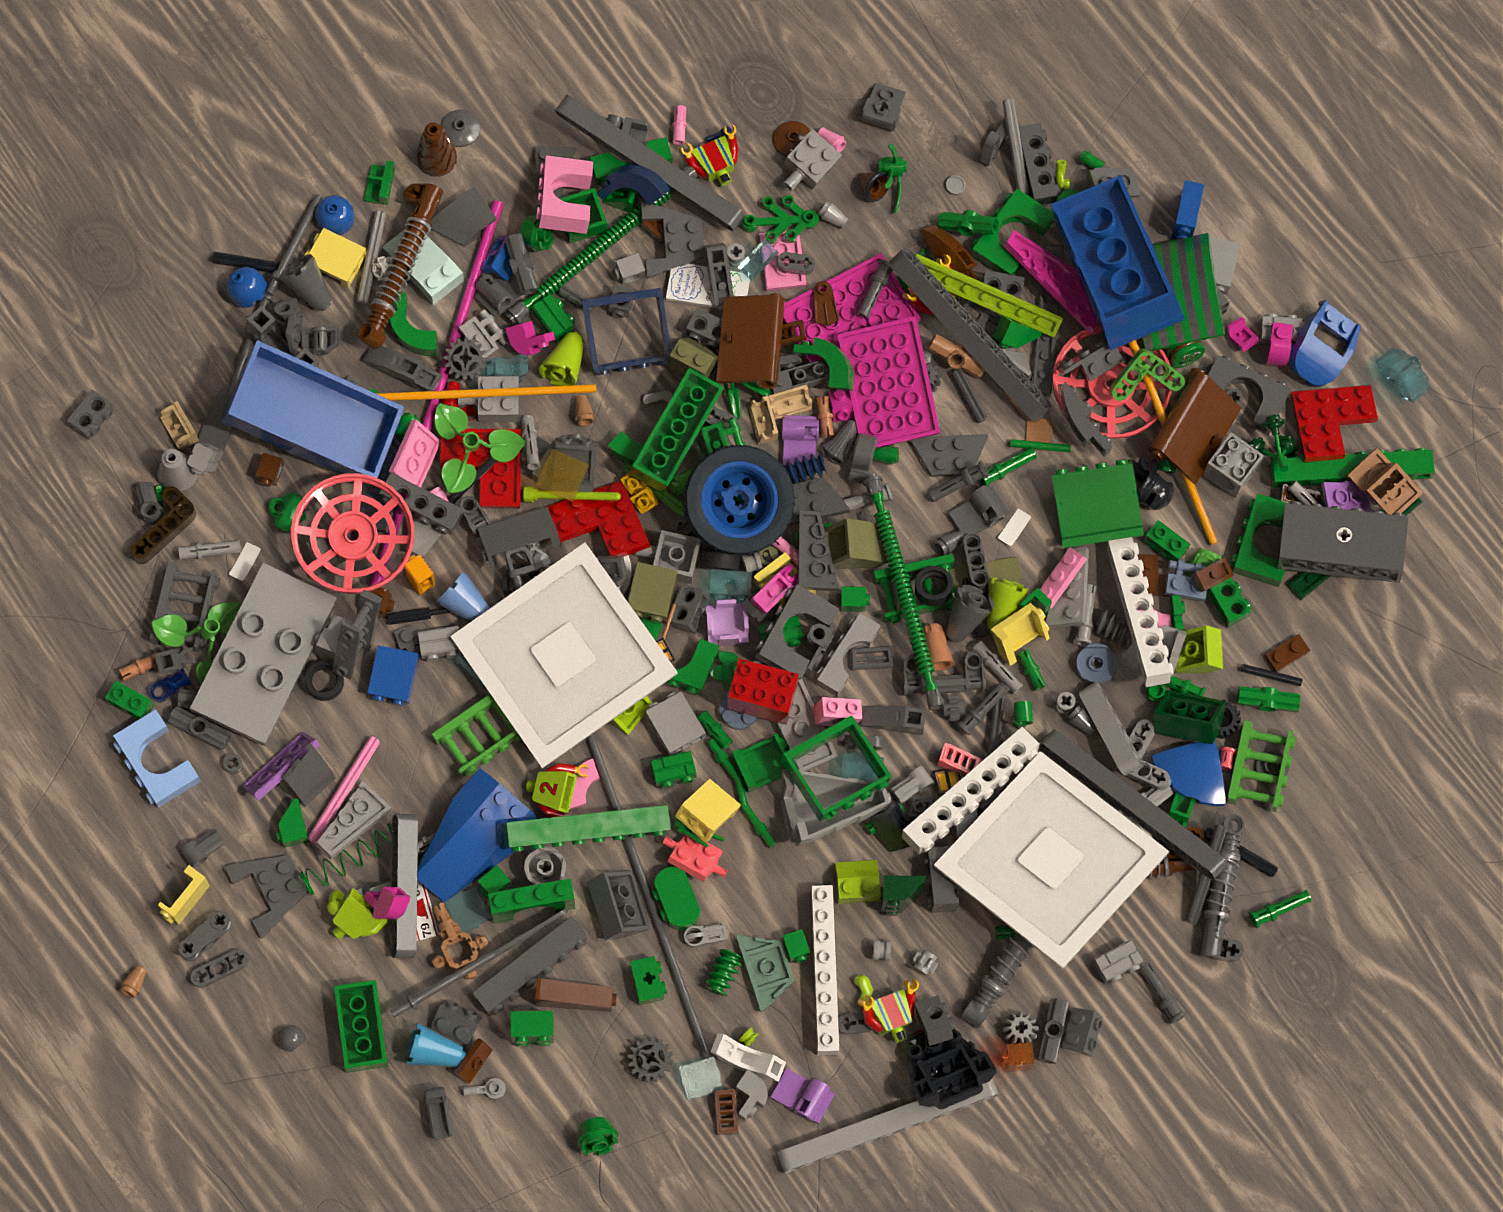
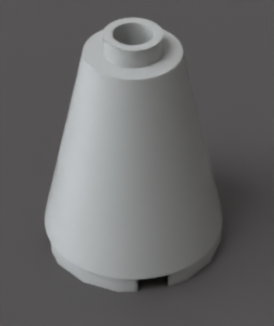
M169 449L163 453L157 468V477L163 488L173 486L182 492L194 485L198 474L191 471L192 467L187 464L188 455L176 449Z

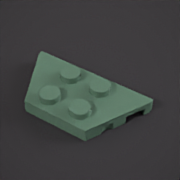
M738 934L736 939L760 1012H764L794 982V977L782 941L746 937Z

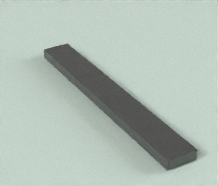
M1044 243L1043 249L1063 261L1064 245ZM1040 284L1038 307L1058 315L1059 302ZM1042 333L1035 341L1032 383L1044 396L1051 397L1056 335L1052 337Z

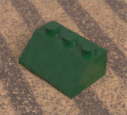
M1167 690L1153 713L1154 733L1213 744L1220 732L1226 701Z
M884 875L881 885V913H885L886 916H897L898 913H902L922 893L926 876Z

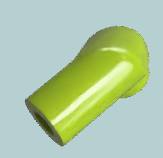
M1057 160L1055 170L1056 183H1058L1059 189L1064 188L1067 190L1070 186V180L1064 179L1066 161Z
M857 975L854 983L861 990L859 999L861 998L866 1002L865 995L871 996L873 987L867 976Z

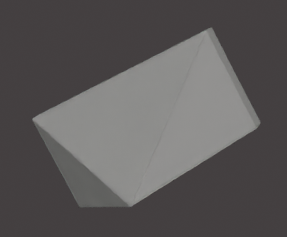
M1002 350L1030 380L1031 370L1026 353Z
M412 515L414 523L412 553L422 555L423 557L441 534L435 529L436 527L430 524L428 526L417 520L418 518Z

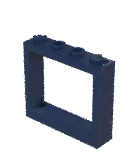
M661 288L581 301L593 372L603 375L609 374V369L617 368L618 372L628 371L629 366L637 365V369L649 367V363L657 362V366L669 364L672 350ZM656 297L665 354L598 365L589 308Z

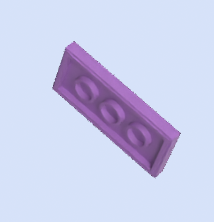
M301 732L243 784L242 788L259 801L283 779L285 773L298 758L304 757L307 754L308 750L306 747L310 743L317 749L320 746L319 742L305 732Z

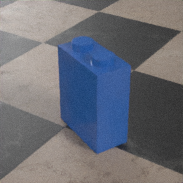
M1185 180L1179 198L1171 238L1177 240L1193 236L1204 184Z
M378 645L367 692L369 696H372V700L384 702V699L392 700V704L404 706V703L410 704L420 655L414 652Z

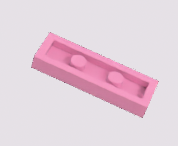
M1069 547L1040 588L1052 601L1051 609L1087 560V558Z

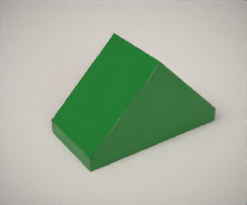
M628 187L618 188L606 196L603 203L629 213L634 209L639 193Z

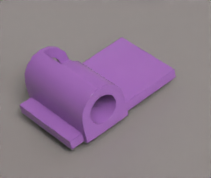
M785 415V418H783L784 466H786L788 459L794 464L796 457L799 462H802V456L804 455L807 460H810V454H813L815 457L816 443H818L819 420H817V416Z
M1352 481L1321 483L1326 507L1340 506L1346 510L1359 508L1364 512H1371L1369 500Z
M786 1068L771 1098L794 1110V1113L800 1117L819 1124L835 1094L830 1092V1087L824 1082L812 1078L810 1081Z

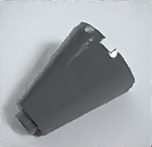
M312 254L303 256L298 259L299 263L295 265L292 263L281 273V280L316 311H324L331 305V295Z
M963 585L962 588L958 587L945 630L948 639L952 642H962L992 612L994 602L989 596L987 598L983 596L982 593L984 591L970 585Z

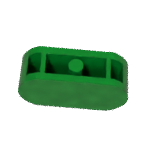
M678 867L663 869L655 878V890L652 891L656 902L660 901L662 909L659 911L663 921L667 920L669 926L675 930L684 931L691 926H695L700 917L699 905L686 872Z

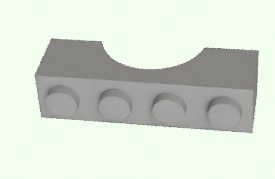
M861 613L857 618L853 617L848 624L849 631L847 634L843 633L837 642L839 644L836 651L832 650L826 659L828 661L826 667H821L816 674V678H818L817 685L836 697L839 696L849 678L843 666L844 656L855 647H870L881 628L880 624Z

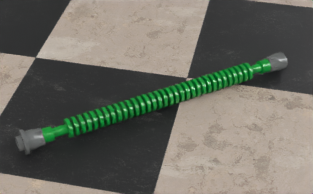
M686 165L682 169V171L694 179L698 177L692 167ZM669 190L663 197L654 202L653 205L661 207L663 203L665 204L667 200L671 199L670 194L672 192ZM640 204L610 227L609 230L605 231L601 237L599 236L597 240L595 239L593 243L579 252L578 256L576 255L574 259L572 258L570 262H567L566 265H563L562 268L547 278V281L540 284L532 297L519 301L512 308H507V319L512 324H521V320L529 314L534 304L549 294L553 295L555 291L557 292L559 288L578 275V272L580 273L582 269H585L586 266H589L590 263L605 253V250H608L609 247H612L613 244H616L617 241L632 231L636 225H639L642 222Z
M876 473L870 474L865 477L863 485L866 486L870 498L877 509V513L874 514L880 538H882L881 542L883 543L888 567H890L891 577H893L892 581L894 582L901 611H903L902 616H904L903 620L905 621L906 631H908L907 634L912 646L919 675L924 676L926 684L924 687L928 709L936 710L945 705L931 674L935 669L923 628H921L922 623H920L919 613H917L918 609L913 598L914 595L908 574H906L907 570L902 559L903 556L898 544L897 535H895L896 531L894 530L890 511L884 508L883 478Z

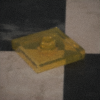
M551 449L535 486L573 502L589 464Z

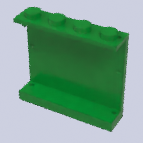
M1128 459L1116 460V464L1108 465L1107 462L1096 463V467L1093 468L1082 465L1075 467L1074 471L1068 472L1067 468L1055 470V474L1051 475L1063 548L1144 535L1132 461L1128 462Z

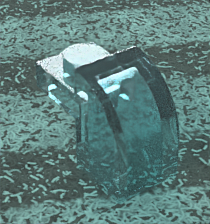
M519 354L510 360L494 357L485 362V376H519V383L523 382V376L527 375L528 371L527 355Z

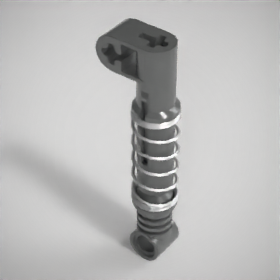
M1231 814L1221 824L1227 827L1220 855L1225 858L1228 865L1212 881V887L1208 889L1211 893L1210 898L1206 900L1209 904L1208 910L1204 911L1206 921L1200 950L1201 957L1225 962L1237 961L1244 952V948L1239 941L1224 938L1226 923L1230 920V914L1228 913L1232 911L1229 905L1234 900L1231 894L1235 889L1233 882L1237 878L1235 871L1239 867L1237 863L1240 862L1241 857L1237 848H1240L1238 843L1241 842L1239 838H1241L1244 828L1243 818L1240 815ZM1228 821H1235L1238 829L1231 830L1228 827ZM1223 942L1226 943L1225 949L1233 946L1234 951H1237V953L1231 956V953L1226 951L1224 957L1220 956Z
M1015 932L1016 934L1013 938L1009 937L1010 943L1007 947H1003L1005 951L1001 956H997L998 961L994 966H991L990 974L992 976L985 975L980 982L981 992H977L979 995L974 996L976 1000L970 1002L961 1016L978 1029L990 1012L988 1009H992L993 1006L991 1004L996 1003L994 999L998 1000V998L1003 997L1006 993L1003 985L1010 986L1009 981L1012 976H1016L1015 972L1018 967H1022V960L1024 957H1029L1027 952L1030 948H1035L1017 932Z

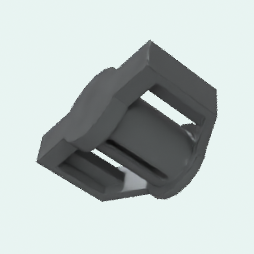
M317 326L312 329L302 330V348H306L314 355H327L339 346V329L337 326ZM331 334L332 345L327 348V335ZM313 335V349L309 348V336Z
M758 592L751 594L742 603L749 614L756 617L760 623L767 620L774 621L777 617L774 615L776 610L773 607L764 615L750 601Z

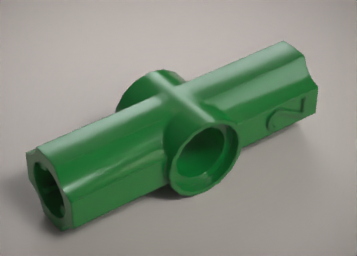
M965 210L963 214L943 212L938 217L939 228L958 231L964 236H973L974 233L994 235L999 230L998 217L979 215L972 210Z
M1239 686L1237 705L1259 707L1260 710L1267 712L1282 710L1298 713L1300 694L1280 692L1272 687L1258 689Z

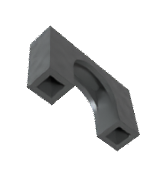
M260 306L247 319L245 332L255 341H261L291 355L288 342L275 327L276 319ZM306 348L301 352H296V358L316 367L319 366L320 361Z
M1218 355L1208 376L1223 391L1228 386L1236 383L1247 384L1255 389L1260 398V407L1250 428L1269 436L1271 430L1267 429V427H1262V424L1267 416L1279 415L1291 388L1281 381L1275 382L1269 379L1264 373L1252 371L1246 365L1236 364L1229 357Z
M796 584L793 588L789 587L784 596L786 598L784 604H780L776 609L774 615L777 617L773 623L770 622L765 630V633H767L765 639H761L755 648L757 651L755 657L771 667L799 674L798 680H800L811 661L791 650L785 643L783 628L786 621L793 616H802L816 624H823L829 627L839 608Z

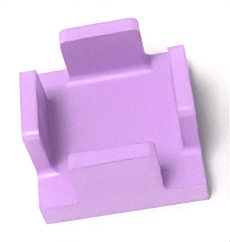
M736 599L717 600L716 605L706 606L708 642L719 646L749 644L748 612L742 603H736Z

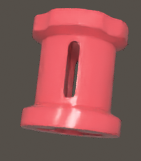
M1220 747L1222 771L1232 772L1234 770L1235 755H1237L1238 750L1231 747Z

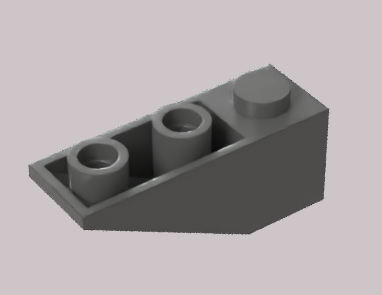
M823 359L780 371L778 373L777 387L769 390L773 395L806 384L810 388L828 380L830 372L826 360Z
M864 706L861 726L922 735L926 709L903 706Z

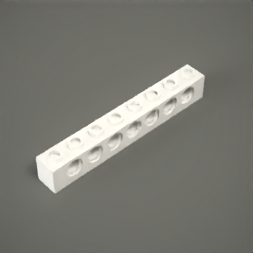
M1132 537L1108 541L1107 552L1145 687L1170 683L1173 666L1167 660V646L1162 643V628L1157 626L1158 614L1152 608V605H1154L1153 596L1151 593L1148 594L1147 591L1149 584L1147 577H1143V562L1138 560V545L1133 542Z
M1021 727L903 829L902 838L918 854L930 850L936 839L945 837L949 832V828L960 824L967 812L972 813L976 810L982 799L987 800L994 793V789L998 785L1002 787L1009 780L1008 777L1013 772L1017 774L1027 760L1032 761L1039 753V743ZM1019 751L1021 755L1016 756L1012 752ZM1002 763L1005 764L1007 767L1001 769L997 766V764ZM988 776L992 780L987 782L984 781L982 777ZM974 789L977 793L969 794L967 790ZM959 802L962 806L955 807L952 803ZM944 815L947 817V820H940L937 816ZM924 828H929L932 830V833L927 834L924 833L922 830Z
M833 885L812 886L811 906L817 1055H838L839 1031Z

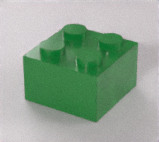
M595 188L560 198V200L567 203L590 206L587 234L566 231L570 243L605 233L608 230L607 221Z
M553 1011L511 1012L512 1044H516L517 1047H528L531 1043H537V1046L546 1047L550 1046V1043H554Z

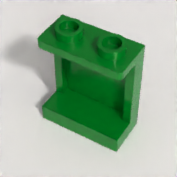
M778 733L741 751L740 749L732 751L731 757L748 793L781 779V773L785 767L780 759L783 753L786 752L785 748H787L783 737L779 738Z

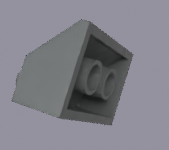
M633 871L602 873L587 881L605 940L621 939L650 930Z

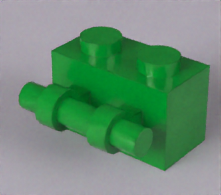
M736 418L728 420L730 425L728 429H726L724 422L701 428L709 453L719 448L730 446L731 443L728 435L731 434L736 445H746V443H743L740 434L742 430L740 425L737 424Z

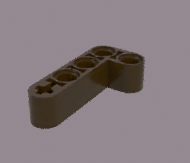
M167 487L162 493L163 501L170 511L131 546V554L138 564L149 562L196 518L194 505L176 487ZM171 495L177 496L174 501H168L167 499ZM184 509H191L188 515L181 514ZM175 522L176 526L174 528H166L168 523ZM154 536L161 537L158 542H152L151 539ZM138 551H141V552H145V553L142 555V554H140V553L138 554L137 552H138Z

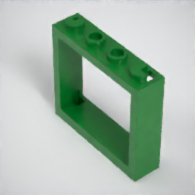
M852 715L783 753L780 759L820 822L824 819L827 821L833 819L838 815L837 812L842 809L846 811L855 805L854 802L859 799L861 801L868 799L872 795L871 792L875 790L882 791L889 786L888 782L892 777ZM848 731L878 777V780L824 810L794 764V761Z

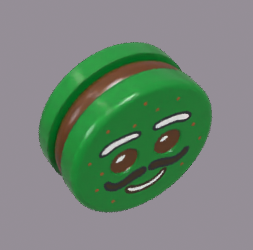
M1201 341L1169 347L1166 350V355L1174 368H1183L1199 360L1204 355L1206 349Z

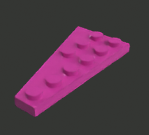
M1014 230L1004 247L1091 335L1098 321L1075 268Z

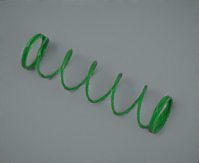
M389 822L386 825L392 835V824ZM379 830L374 831V838L378 850V855L364 841L360 839L357 840V849L361 860V865L346 850H343L359 867L363 868V860L359 848V841L362 842L377 858H380L381 855L376 838V832L380 833L391 845L389 839ZM340 852V859L344 875L329 860L323 859L322 861L327 885L309 868H306L305 875L302 871L299 872V875L311 896L314 895V891L310 886L307 870H309L324 886L328 887L329 881L325 869L324 860H326L342 877H346V870L342 859V852Z

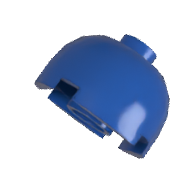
M337 195L327 196L317 205L315 219L321 231L325 228L335 234L344 235L354 225L355 214L353 206L344 197Z
M240 267L234 270L226 282V291L229 298L238 307L242 308L252 307L254 302L257 300L261 301L267 290V281L264 279V276L256 269L250 267Z

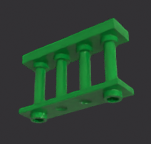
M953 554L905 564L906 574H908L910 581L911 576H916L923 568L928 566H939L945 568L950 573L949 570L954 566L955 561ZM889 568L874 571V584L883 586L889 612L884 614V623L890 622L894 624L902 621L904 617L902 616L903 611L896 608L890 584L893 577H891ZM931 578L924 580L926 593L935 595ZM954 586L952 596L945 604L940 606L919 605L916 607L918 609L917 613L921 615L948 608L951 610L955 597Z

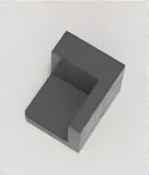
M625 117L622 131L644 145L648 132V122Z

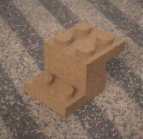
M1378 448L1369 453L1347 474L1348 478L1372 505H1379L1386 514L1402 513L1423 494L1397 463H1391Z

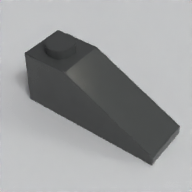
M723 242L703 246L715 307L724 305V297L734 296L727 248Z

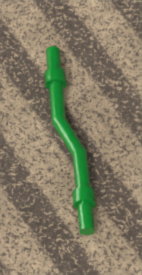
M714 739L710 740L707 744L716 755L715 759L724 766L735 782L741 809L755 827L754 831L757 835L763 838L769 848H772L776 845V842L769 834L765 823H761L748 805L742 777L729 761L728 754L721 750Z

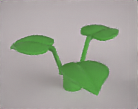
M441 403L437 406L435 426L439 435L447 440L453 439L456 435L464 437L463 446L466 449L463 462L459 459H451L442 468V479L449 493L464 491L473 484L476 478V469L473 465L466 463L469 453L476 451L479 445L491 448L490 454L498 462L511 461L525 445L522 437L505 429H498L490 433V444L480 440L479 436L474 432L463 434L461 432L466 430L468 426L466 413L454 406Z
M226 602L212 607L204 624L190 632H186L187 624L178 615H165L157 620H153L152 629L158 640L169 647L182 646L185 641L184 636L188 637L200 631L203 638L210 640L207 655L208 661L200 662L196 668L197 679L200 683H203L214 659H211L214 637L218 631L227 635L242 603Z

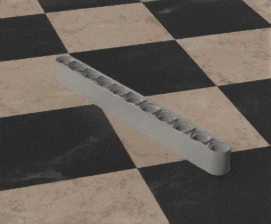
M992 1078L989 1082L982 1084L983 1091L980 1094L942 1110L934 1105L931 1107L921 1106L915 1101L781 1150L777 1153L783 1172L789 1173L994 1098L999 1095L994 1080Z

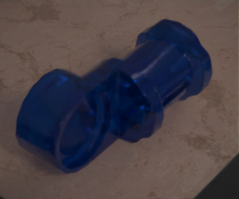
M181 669L179 673L170 678L162 679L151 687V696L154 701L165 702L169 696L176 693V690L185 685H191L184 669ZM159 687L166 690V694L161 698L154 695V691Z

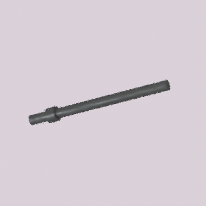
M315 195L277 271L275 270L270 278L271 282L266 290V294L273 296L278 284L282 283L280 275L288 267L316 212L317 205L323 199L320 195Z

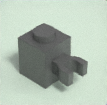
M193 647L183 651L182 648L156 653L155 658L159 674L186 668V664L196 663V658L191 660L187 658V653L194 651Z

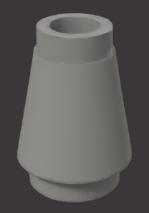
M829 202L825 203L818 214L822 217V220L841 228L849 219L833 203L830 204Z

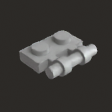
M486 309L479 313L483 318L481 322L474 316L458 329L464 337H468V342L476 339V346L481 343L482 347L480 350H486V354L482 355V357L487 358L499 349L495 341L499 340L504 346L509 340L505 336V331L500 329L495 323L493 315H489ZM487 325L494 333L491 337L484 329Z

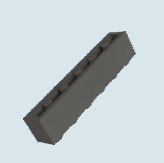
M571 916L472 993L473 997L488 1016L492 1013L494 1015L498 1014L504 1008L503 1005L507 1001L513 1002L521 995L519 992L525 987L527 989L531 988L536 984L538 977L548 975L554 969L552 966L558 962L561 964L570 957L569 953L574 949L578 951L587 944V934Z

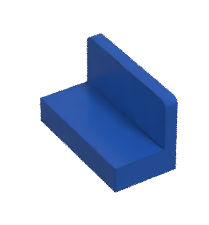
M508 236L496 239L480 268L485 274L495 272L504 281H508L513 273L509 261L510 254L505 243V238Z

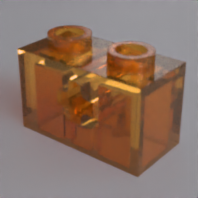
M1032 1043L1009 1044L1002 1051L1001 1066L1005 1067L1006 1072L1029 1071L1034 1065Z

